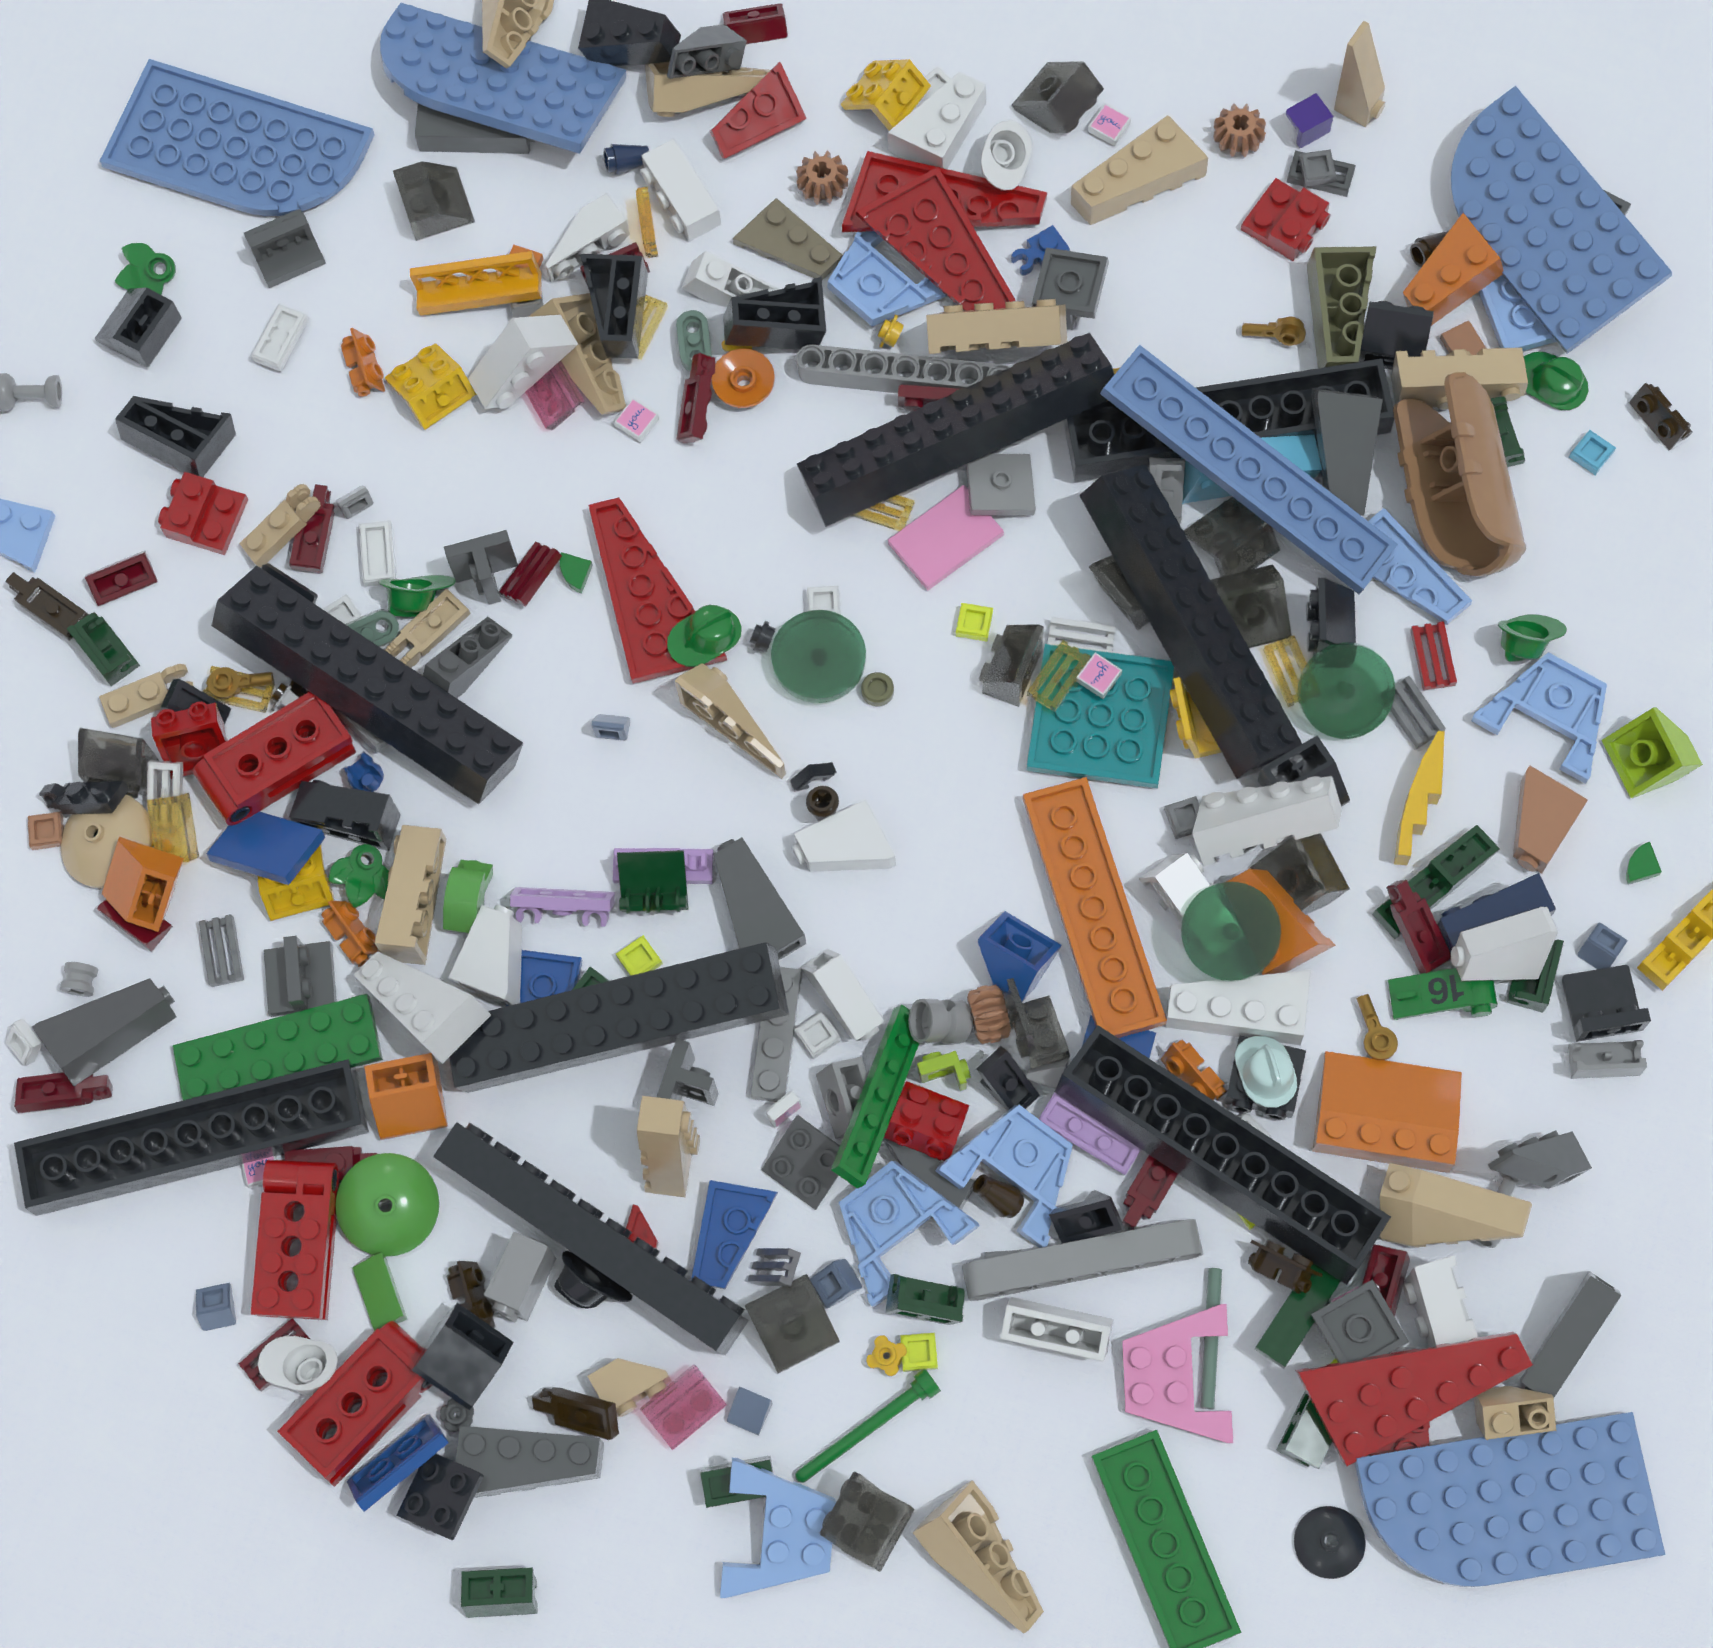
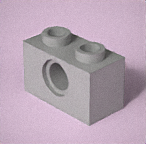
M862 1057L833 1062L816 1074L835 1139L844 1137L867 1079V1072Z

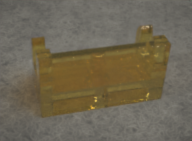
M189 792L148 799L147 806L154 848L184 858L183 862L199 858Z

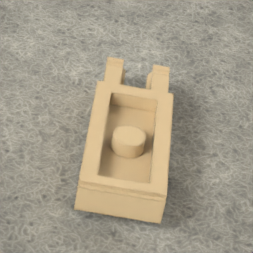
M299 484L293 490H290L287 493L286 500L284 499L239 543L254 564L260 568L263 564L269 562L307 525L306 522L320 509V502L316 497H310L311 490L306 484Z
M445 589L429 604L426 611L420 612L400 630L401 634L387 646L385 651L395 657L405 649L409 642L413 648L400 661L412 668L419 662L421 656L424 657L471 613L448 589Z
M177 664L170 666L161 673L159 671L99 696L111 727H118L161 709L160 707L168 691L166 684L172 682L173 679L187 675L186 665ZM185 681V682H187L188 684L194 686V685H193V682H191V681Z

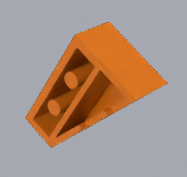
M1462 213L1403 291L1407 307L1420 306L1425 310L1434 311L1432 326L1503 275L1502 272L1504 270L1501 258L1466 215Z
M1249 868L1222 884L1262 975L1286 973L1336 946L1330 938H1326L1314 925L1315 922L1299 909L1293 902L1294 899L1267 870Z

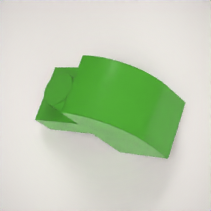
M461 859L458 867H452L444 897L443 929L464 933L470 932L481 905H484L485 892L493 876V864Z

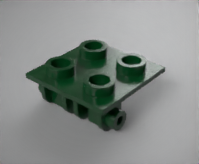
M684 850L617 852L621 898H619L620 911L630 914L632 911H646V913L656 911L660 913L662 910L681 912V910L689 909Z

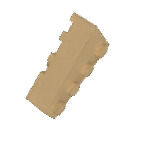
M1056 299L1036 300L1037 306L1025 307L1024 301L1005 302L1006 308L994 309L993 303L974 304L975 310L963 311L962 305L943 306L944 312L926 315L929 354L948 350L963 352L980 350V348L992 350L1011 348L1013 346L1020 348L1062 345L1068 342L1065 304L1056 305Z
M402 825L400 835H396L394 840L395 858L393 866L389 870L388 887L375 938V945L382 954L402 963L426 965L447 840L442 829Z

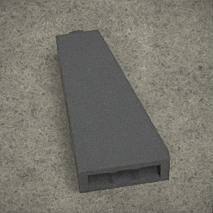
M419 103L417 106L415 139L421 152L529 154L530 142H535L533 139L443 113Z
M1312 388L1311 396L1322 467L1323 487L1359 515L1364 516L1383 399L1377 396Z
M743 837L736 841L730 839L721 844L717 849L718 852L714 853V858L739 949L767 942L776 948L778 960L804 946L806 944L805 934Z
M149 978L40 1021L33 1025L32 1028L72 1085L76 1086L175 1019L177 1016L170 1006L175 1001L164 985L158 989Z
M1588 1271L1532 1359L1533 1365L1527 1368L1520 1378L1521 1383L1526 1385L1524 1389L1551 1394L1553 1397L1556 1396L1622 1296L1618 1289Z

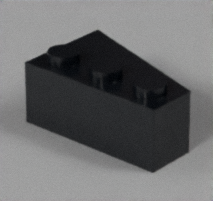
M589 0L578 49L589 61L613 66L670 62L672 50L680 43L681 34L665 14L611 0Z
M580 254L600 340L607 358L638 359L648 278L643 257L637 255Z
M822 277L814 278L810 283L795 285V283L787 284L783 289L770 292L768 289L731 297L723 316L725 345L800 350L806 345H820L826 333Z
M133 396L115 418L121 440L182 472L204 477L236 436L230 413L221 412V415L203 412L202 408L192 407L191 410L173 407V403L138 396Z
M313 780V782L301 781L289 818L291 821L321 829L324 835L359 844H369L378 849L389 851L401 814L390 794L333 786L320 780Z

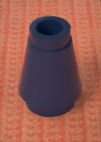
M611 144L610 147L604 148L603 155L607 173L614 172L615 175L643 166L641 155L649 151L648 146Z

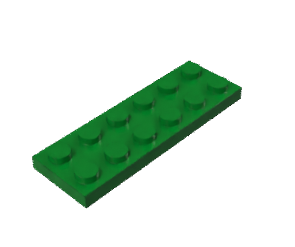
M367 993L173 1045L183 1100L349 1059L354 1067L383 1060L372 1003Z
M1158 1430L1092 1455V1461L1168 1647L1206 1648L1242 1633Z

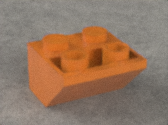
M119 837L102 895L125 921L159 932L168 911L184 858Z
M432 1053L364 1066L369 1100L381 1140L448 1127L439 1065Z

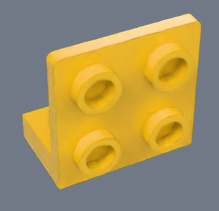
M910 59L875 60L866 66L864 75L858 83L848 89L846 92L847 97L843 100L841 106L844 110L871 109L890 131L912 112L931 85Z
M436 343L421 349L418 355L406 363L396 366L385 377L387 383L407 402L424 430L477 395L461 366Z
M1173 678L1175 689L1170 690L1173 708L1176 709L1178 718L1181 719L1176 721V727L1185 750L1190 749L1195 759L1222 753L1181 678Z
M322 844L319 845L289 885L257 876L259 893L270 921L328 906L330 900L335 901L325 873Z

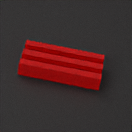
M1444 621L1437 622V625L1429 623L1424 624V627L1412 626L1410 631L1423 691L1456 686L1457 679ZM1433 633L1438 635L1447 677L1446 680H1443ZM1420 635H1426L1435 681L1430 682Z

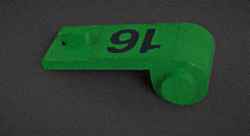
M1457 968L1388 980L1394 1020L1457 1009L1471 1012L1472 1017H1483L1492 1014V1009L1498 1006L1494 980L1462 981Z

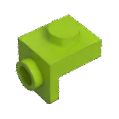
M956 1051L944 1055L941 1052H933L922 1057V1062L917 1063L918 1074L922 1083L954 1073L960 1091L967 1089L966 1079L971 1078V1074L965 1058L959 1060Z

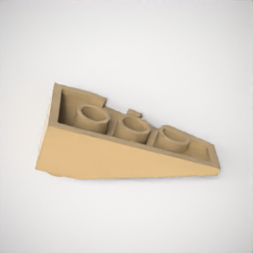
M482 0L483 53L506 69L509 68L526 47L530 37L538 31L540 24L551 14L554 0Z
M1363 20L1346 47L1334 110L1366 127L1372 118L1377 119L1380 116L1386 102L1382 101L1385 85L1370 25Z
M670 62L645 64L648 105L653 112H657L658 116L672 117L675 116V112L684 113L747 93L770 70L741 67L740 69L729 70V72L721 71L669 79L667 73Z
M590 293L553 298L532 313L529 317L562 316L578 345L560 360L558 364L601 415L623 411L626 403L620 376L613 370L611 358H607L601 343Z
M702 663L677 677L675 685L680 704L781 779L786 775L783 761L727 682L728 678L721 670L716 667L710 669Z
M1389 1163L1380 1192V1210L1391 1216L1381 1232L1380 1239L1386 1242L1419 1248L1426 1247V1244L1436 1243L1449 1245L1458 1244V1241L1477 1239L1490 1241L1521 1238L1524 1236L1532 1203L1428 1171Z
M971 1480L933 1510L912 1533L937 1564L1024 1634L1029 1631L1044 1611L1025 1572L1017 1569L1010 1555V1552L1014 1550L1010 1540H1003L995 1522L999 1520V1517L994 1507L974 1481Z

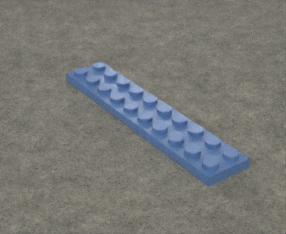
M1141 345L1135 349L1100 394L1356 593L1360 594L1398 545Z

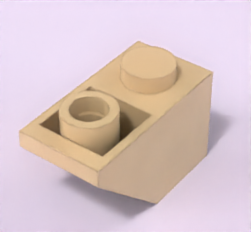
M620 1358L613 1360L587 1376L600 1399L616 1404V1412L619 1417H623L637 1408L636 1402L648 1396L649 1399H653L664 1393L668 1389L666 1384L672 1381L666 1370Z
M1503 1386L1490 1388L1474 1397L1476 1424L1485 1440L1556 1431L1554 1397L1551 1394Z

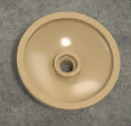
M125 795L113 813L72 814L62 834L61 857L65 868L75 880L88 887L103 889L119 837L149 847L152 846V822L143 805L134 798ZM98 830L97 835L93 837L94 833Z

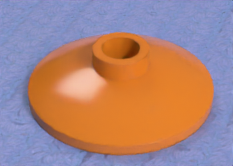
M736 349L726 353L716 362L715 374L712 375L711 381L713 390L721 401L733 407L748 408L761 403L769 396L774 387L775 374L770 361L760 352L752 349ZM742 380H747L750 382L746 386L738 385V383Z

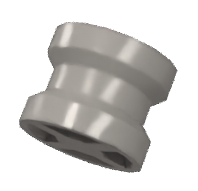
M66 962L64 966L66 977L61 982L59 989L71 995L93 996L94 987L92 986V981L97 977L99 969L85 963Z

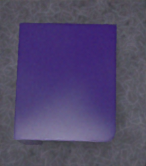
M1317 93L1286 110L1287 118L1298 131L1296 144L1299 148H1303L1331 131L1334 116Z

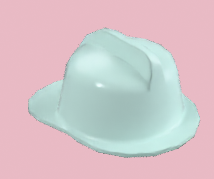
M1253 1036L1242 1041L1235 1052V1062L1248 1097L1256 1104L1264 1107L1277 1108L1287 1104L1296 1092L1297 1078L1293 1063L1285 1047L1277 1040L1267 1036Z

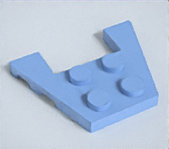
M874 231L856 233L849 250L844 253L830 276L827 288L869 325L875 326L884 322L885 319H892L895 314L898 316L947 296L926 277L918 284H915L874 248L883 239Z
M1548 652L1521 674L1509 687L1498 693L1486 706L1475 712L1471 721L1498 735L1514 708L1575 741L1559 770L1586 784L1591 776V766L1596 749L1597 733L1601 721L1607 684Z
M1016 1105L941 1163L935 1171L958 1189H962L980 1162H982L1013 1186L1018 1187L1021 1192L1034 1201V1204L1018 1227L1017 1232L1038 1248L1047 1247L1050 1236H1048L1051 1225L1049 1214L1053 1209L1057 1208L1055 1205L1059 1189L1063 1186L1073 1144L1021 1105Z
M896 1161L889 1162L867 1180L866 1185L858 1189L856 1188L839 1202L851 1245H854L859 1260L858 1268L861 1278L864 1277L868 1290L866 1295L871 1306H877L888 1296L891 1274L880 1257L930 1218H934L952 1245L960 1242L980 1226L976 1220Z
M732 1457L729 1493L766 1495L760 1564L723 1562L720 1598H728L830 1572L836 1506L835 1498L795 1481L790 1482L774 1475L773 1472L763 1468H756L745 1463L744 1460Z

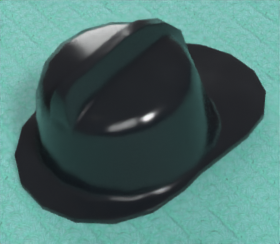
M564 1251L561 1257L565 1266L554 1287L571 1304L579 1308L589 1309L597 1307L607 1298L620 1302L632 1301L633 1295L631 1292L571 1251Z

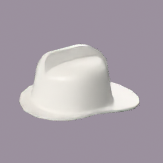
M1012 120L997 123L993 126L983 144L980 162L982 172L987 181L995 188L1012 190L1019 186L1024 177L1031 157L1032 142L1027 130L1020 123Z
M283 1336L274 1339L264 1347L258 1360L259 1372L267 1382L295 1390L307 1396L313 1395L331 1379L338 1364L337 1352L330 1344L298 1336Z

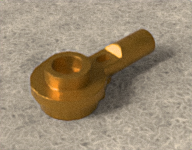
M1289 316L1278 318L1276 322H1269L1268 324L1243 323L1242 336L1275 337L1282 344L1293 346L1305 340L1306 330L1304 323L1300 319Z
M221 667L210 674L207 685L213 696L219 699H229L236 694H240L242 688L273 685L274 676L273 672L238 675L235 670L229 667Z
M1369 994L1359 996L1356 999L1368 1028V1033L1365 1035L1363 1042L1364 1049L1373 1059L1387 1060L1397 1051V1037L1392 1030L1381 1026Z

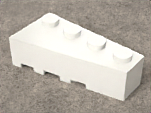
M1314 776L1303 781L1290 783L1282 781L1271 786L1245 787L1238 791L1226 793L1212 792L1201 798L1192 834L1202 864L1206 866L1215 863L1214 857L1230 853L1231 858L1244 855L1243 849L1262 844L1264 849L1277 846L1287 836L1292 835L1295 840L1337 829L1339 827L1342 807L1332 776L1322 778Z
M378 951L353 975L442 1064L491 1016L471 994Z
M1311 970L1172 984L1168 999L1167 1023L1165 1027L1239 1037V1035L1245 1037L1267 1036L1277 1040L1279 1043L1301 1045L1305 1032Z

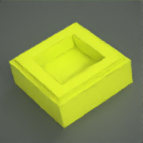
M961 603L956 637L988 642L993 608Z
M644 935L616 953L617 958L630 976L652 971L663 965L662 960Z
M935 1333L900 1335L901 1343L907 1349L906 1355L902 1357L903 1372L921 1371L924 1368L926 1370L938 1369Z

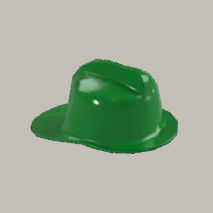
M1532 352L1524 356L1528 379L1527 394L1558 410L1575 409L1586 400L1589 392L1588 381L1580 365L1574 360L1567 357H1557L1547 352Z
M427 575L406 579H381L378 583L386 587L388 611L394 616L415 617L420 612L427 610L429 604L434 600L437 590L454 585L456 580L450 576Z
M710 604L702 606L672 628L668 636L667 648L670 656L677 663L686 667H696L702 663L710 662L733 648L741 637L742 626L738 617L729 609Z
M1527 614L1498 622V627L1502 630L1501 647L1505 650V659L1509 662L1539 659L1550 641L1561 638L1567 632L1565 624L1561 621L1539 614Z

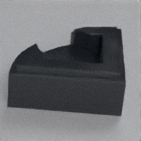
M833 762L809 764L794 776L790 783L794 791L808 789V784L818 778H823V781H826L834 776L837 771Z

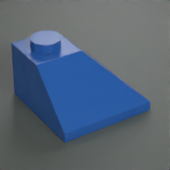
M1006 911L994 921L977 941L993 985H997L1006 996L1017 999L1020 1002H1023L1035 989L1062 946Z

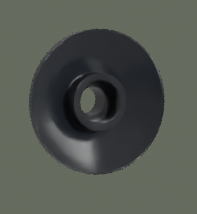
M1334 1506L1316 1508L1308 1512L1296 1527L1294 1534L1296 1555L1303 1567L1315 1576L1325 1579L1344 1577L1358 1567L1365 1553L1366 1540L1364 1531L1358 1520L1344 1509ZM1331 1534L1337 1538L1338 1543L1336 1547L1330 1548L1325 1544V1537Z

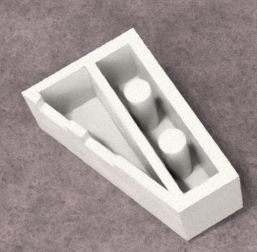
M958 72L888 132L889 152L909 161L948 169L986 105V84Z
M561 315L512 318L468 380L485 409L507 408L572 351L578 343Z
M1188 853L1170 855L1140 877L1139 880L1145 887L1150 883L1153 885L1162 898L1158 903L1165 911L1168 908L1180 923L1179 929L1205 960L1215 959L1243 938L1245 934L1241 930V925L1235 912L1232 910L1228 911L1221 902L1223 899L1221 891L1215 884H1209L1202 875L1204 868L1199 860L1193 855L1189 856Z
M1455 1255L1415 1266L1406 1277L1407 1283L1403 1284L1407 1302L1409 1305H1415L1418 1317L1414 1319L1420 1338L1426 1337L1429 1348L1436 1347L1435 1345L1454 1344L1478 1338L1472 1318H1469L1463 1299L1467 1298L1463 1286L1458 1287L1452 1267L1458 1266Z

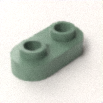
M696 310L682 313L676 323L679 353L683 367L691 371L693 355L702 353L712 357L707 318L703 313ZM692 327L698 328V331L695 333L688 332Z
M384 609L373 611L346 623L347 626L377 646L392 641L399 631L396 617ZM380 620H385L388 623L387 628L383 631L376 629V623Z

